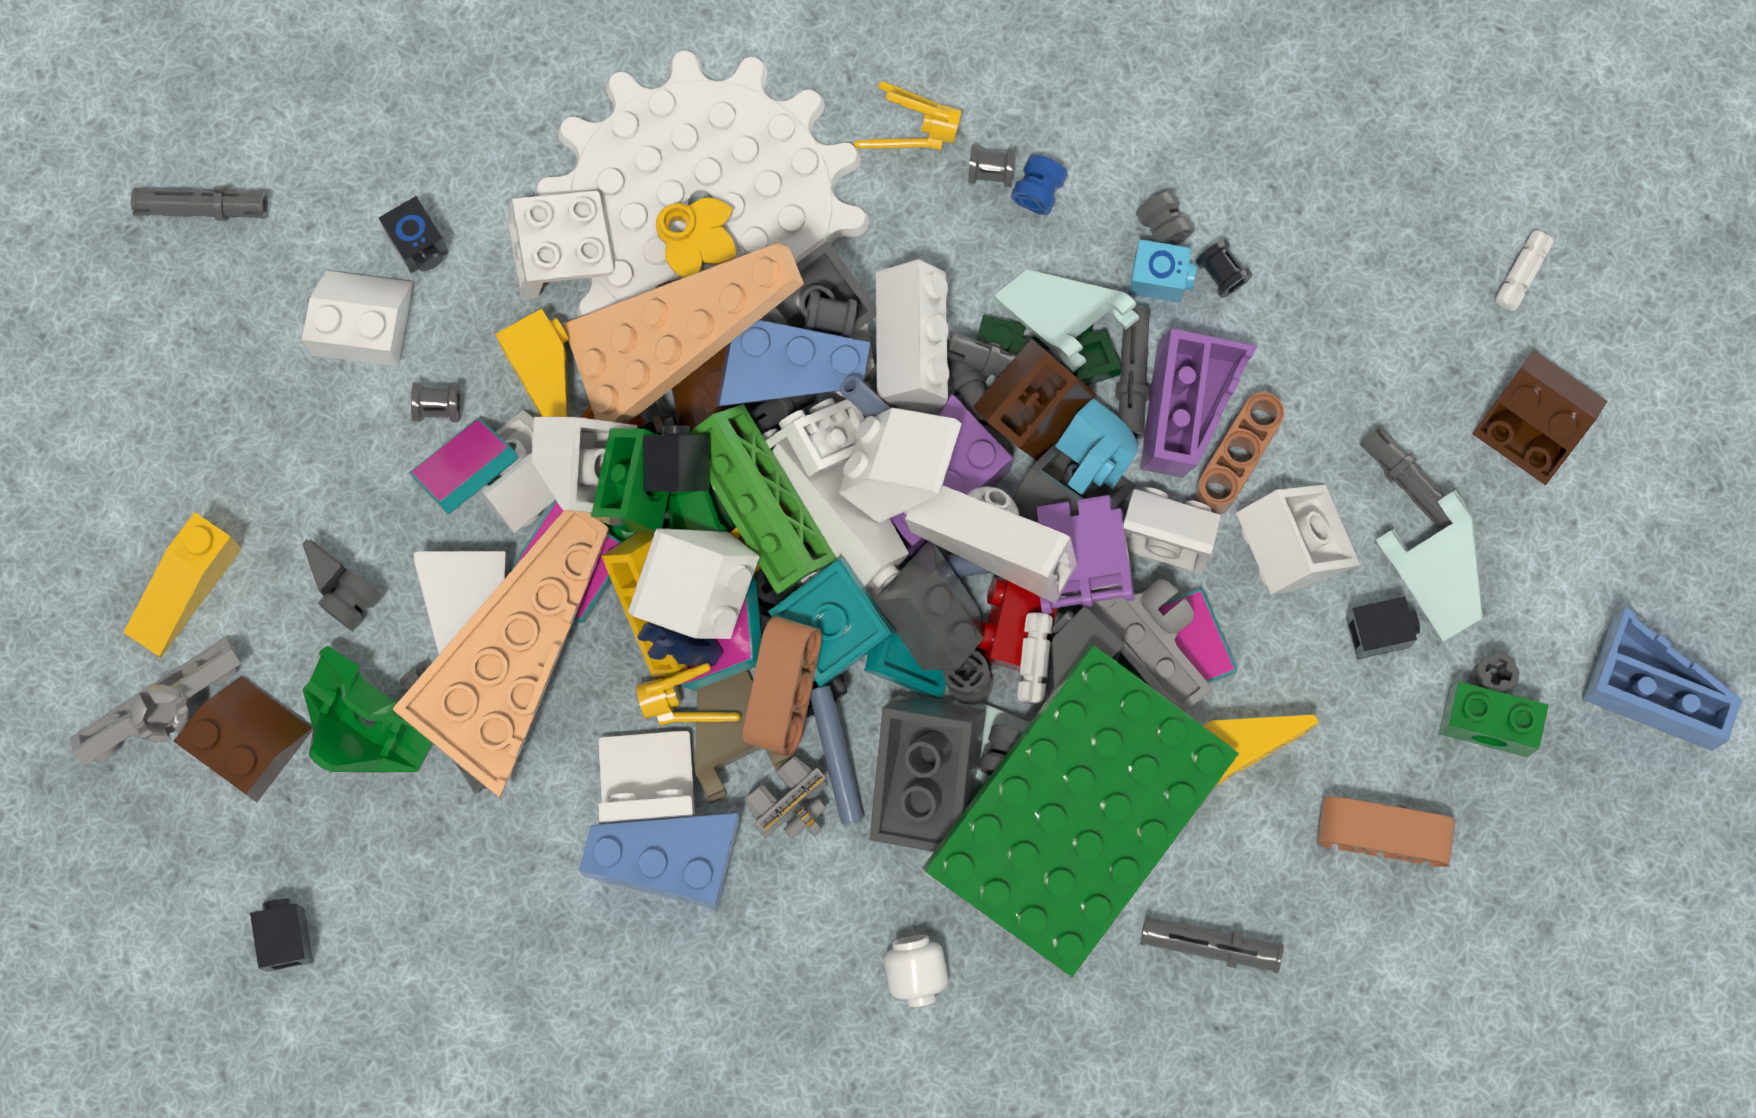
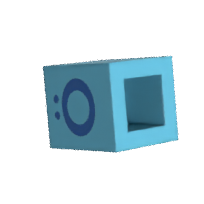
M1139 239L1135 252L1129 294L1181 303L1185 289L1192 291L1195 282L1197 264L1189 263L1191 248Z

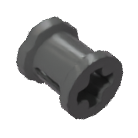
M972 144L968 183L975 184L977 180L1003 182L1005 187H1012L1015 148H1008L1004 152L980 149L979 145Z
M812 291L807 304L804 329L811 331L819 329L839 333L841 337L850 338L856 315L857 301L849 299L845 303L821 298L819 292Z
M413 382L411 389L412 420L414 422H421L423 417L449 418L451 422H459L461 400L459 383L451 382L449 387L423 386L421 382Z
M1496 652L1484 657L1473 668L1470 674V684L1507 693L1518 682L1520 672L1515 660L1511 656ZM1492 668L1498 670L1497 678L1501 680L1497 685L1490 682L1492 675L1488 671Z

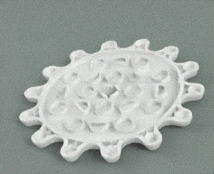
M683 50L675 54L670 61L668 82L654 89L642 87L632 75L626 72L614 73L606 83V92L613 105L612 114L609 118L602 122L592 123L578 117H569L558 128L560 142L571 149L576 155L577 162L574 170L560 177H545L539 181L534 190L535 196L598 191L600 194L614 269L610 276L588 278L590 281L589 290L577 305V317H582L651 291L661 283L681 278L666 262V244L657 234L656 218L659 212L670 204L681 203L689 206L694 196L705 195L709 198H715L732 208L731 216L722 228L727 231L734 242L737 253L736 258L775 243H780L790 247L792 255L796 259L822 238L831 245L838 238L858 237L864 234L869 226V216L866 211L860 207L841 202L835 194L837 181L844 175L854 172L860 166L861 155L859 150L850 143L821 144L815 140L812 134V127L815 121L824 112L825 103L822 96L816 91L808 89L803 90L787 101L771 99L765 91L768 75L767 67L763 61L756 57H747L742 60L732 77L724 81H713L705 77L697 55ZM676 221L670 226L673 232H682L686 228V224L681 221ZM702 262L700 272L717 265H707ZM768 313L761 319H759L761 321L774 323V321L771 319Z

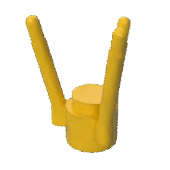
M881 81L878 87L888 92L886 94L888 101L925 114L921 132L928 133L929 137L856 140L853 143L857 149L931 148L941 151L943 142L954 144L962 110L935 103Z
M708 663L671 677H662L637 684L636 687L638 701L644 717L649 719L657 716L660 726L674 722H737L741 719V715L737 712H674V707L681 706L677 685L710 671L711 666Z

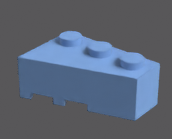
M758 320L726 346L715 407L838 392L842 382L849 376H856L863 382L871 342Z
M1625 606L1611 618L1582 700L1710 751L1727 743L1743 699L1698 663L1690 662L1670 646L1672 642L1662 634L1659 636L1636 618L1637 614Z
M739 814L591 825L579 871L586 878L718 910L741 821Z

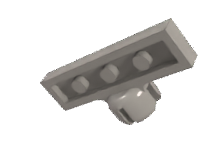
M1157 580L1142 593L1134 594L1135 600L1125 602L1124 597L1097 601L1094 602V607H1088L1103 624L1125 643L1122 650L1123 655L1151 688L1183 712H1187L1213 690L1180 651L1175 642L1178 633L1193 621L1194 612L1190 604L1184 598L1164 616L1158 610L1178 593V590L1172 583L1167 580ZM1122 585L1112 589L1102 588L1092 590V593L1122 588ZM1081 592L1072 593V595H1081Z
M224 637L70 737L73 753L81 764L85 766L93 760L100 762L107 759L116 752L119 743L133 734L154 743L170 741V734L175 731L180 734L187 724V706L196 699V693L211 683L219 685L234 675L236 667L241 664L237 651L228 638Z

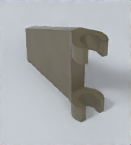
M747 670L697 689V712H737L741 715V719L737 722H696L695 773L710 804L727 796L716 771L761 749L745 744L743 740V727L753 684ZM766 750L776 772L791 758V756L786 757Z

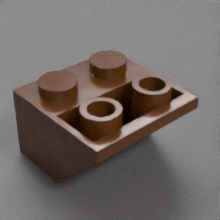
M1031 339L973 408L1014 445L1038 461L1064 434L1075 415L1089 401L1094 399L1097 394Z
M1533 350L1472 434L1538 481L1547 485L1597 420L1608 401Z

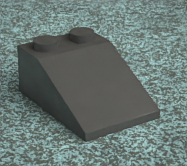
M897 695L882 708L869 840L931 852L936 850L971 803L981 756L986 710Z

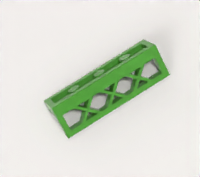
M744 404L713 414L690 431V435H709V482L749 549L760 556L758 564L776 594L788 590L808 575L828 567L837 560ZM731 421H735L744 439L737 436L730 424ZM755 462L762 466L767 474V478L760 474ZM779 502L787 507L791 517L785 515ZM803 541L810 545L818 559L812 560L803 545Z

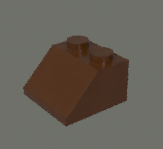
M239 677L203 703L173 742L252 800L258 802L313 731V728L243 677Z

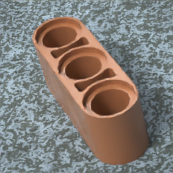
M1261 392L1252 395L1247 400L1203 472L1195 490V501L1210 506L1212 513L1221 515L1231 508L1275 436L1284 417V406L1275 395ZM1255 410L1266 412L1270 416L1272 423L1269 425L1257 424L1253 421L1251 412ZM1237 446L1244 448L1248 452L1250 460L1237 462L1230 457L1228 449ZM1210 483L1221 484L1226 489L1228 497L1224 499L1212 498L1206 491V485Z
M774 616L767 623L761 640L743 727V740L745 744L786 757H790L797 750L803 734L821 648L822 635L820 629L778 616Z
M1324 797L1317 844L1327 848H1332V844L1338 845V850L1377 856V852L1384 853V858L1423 864V860L1429 861V866L1449 867L1456 819L1440 814L1349 798Z

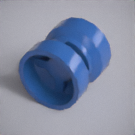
M1031 155L1028 157L1023 168L1025 176L1023 180L1016 183L1011 193V198L1017 205L1039 215H1048L1056 201L1054 194L1057 189L1063 187L1068 172L1061 164L1041 155Z

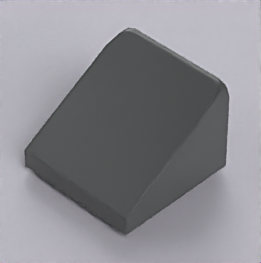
M306 539L302 545L319 592L323 596L328 592H334L339 585L338 578L346 568L314 541Z

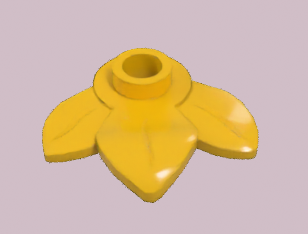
M702 198L690 206L681 203L670 204L659 212L656 218V231L659 238L666 244L665 259L669 267L681 278L700 272L702 262L707 265H719L736 258L737 253L734 242L727 231L722 228L732 213V208L728 204L715 198ZM681 221L686 224V228L682 232H673L670 229L671 224Z

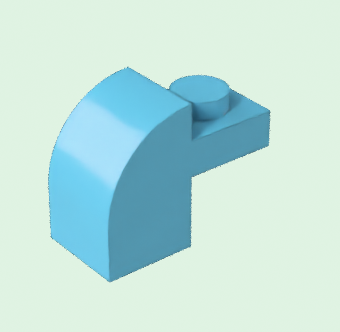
M1095 399L1089 401L1075 415L1055 446L1080 465L1067 485L1081 495L1093 483L1099 487L1105 483L1113 489L1138 452V444L1130 428L1118 416Z

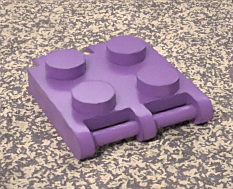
M1110 495L1077 500L1078 516H1072L1069 502L1037 507L1039 522L1036 523L1070 536L1077 566L1060 596L1081 592V595L1058 598L1056 604L1040 596L1043 614L1053 613V608L1083 604L1086 608L1094 607V602L1124 597L1125 602L1135 600L1123 512L1121 509L1113 510ZM1122 585V588L1092 593V590L1102 588L1112 589Z

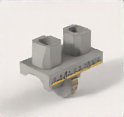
M794 756L777 771L778 777L791 790L778 802L764 785H761L745 799V804L756 820V829L765 839L792 815L796 818L784 828V831L791 839L797 836L804 828L814 837L822 831L815 822V819L826 810L824 804L817 799L806 809L802 806L827 785L825 781L827 778L818 768L812 771L805 763Z

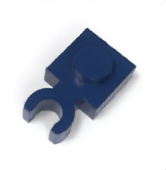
M650 622L644 624L637 636L639 641H650L653 643L647 654L650 658L656 660L672 655L677 663L681 665H702L708 663L710 666H715L723 654L715 639L693 638Z

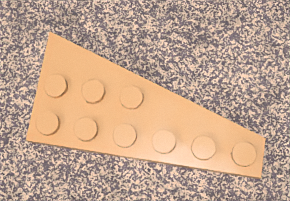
M775 243L563 323L595 419L624 424L629 423L803 286L804 283L790 247Z
M564 510L393 708V711L499 799L502 798L609 534V528L600 520L591 517L589 512Z

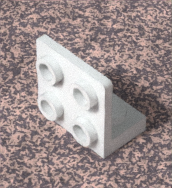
M598 191L512 199L506 220L521 300L538 298L542 285L546 282L610 276L614 269Z
M833 398L826 399L809 409L810 415L807 416L803 410H799L779 422L780 431H777L775 428L762 434L771 451L778 443L788 440L808 477L847 461L852 456L857 441L855 437L856 431L865 420L862 412L848 399L837 404Z
M688 731L612 736L599 739L602 803H598L600 824L696 817L691 739Z

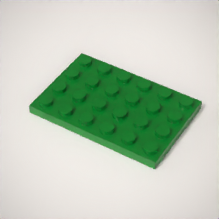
M1090 642L922 868L931 877L1073 977L1239 753Z

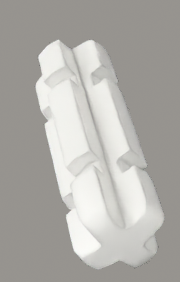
M1539 230L1532 232L1495 298L1496 304L1509 311H1515L1520 305L1527 289L1530 287L1544 261L1543 258L1546 257L1553 245V238L1550 235Z
M1033 612L1028 613L1026 616L1024 631L1028 632V638L1023 639L1020 675L1024 677L1023 681L1019 682L1017 694L1018 700L1022 702L1041 703L1045 697L1046 684L1042 683V678L1047 677L1051 642L1047 640V635L1052 633L1053 618L1049 614Z

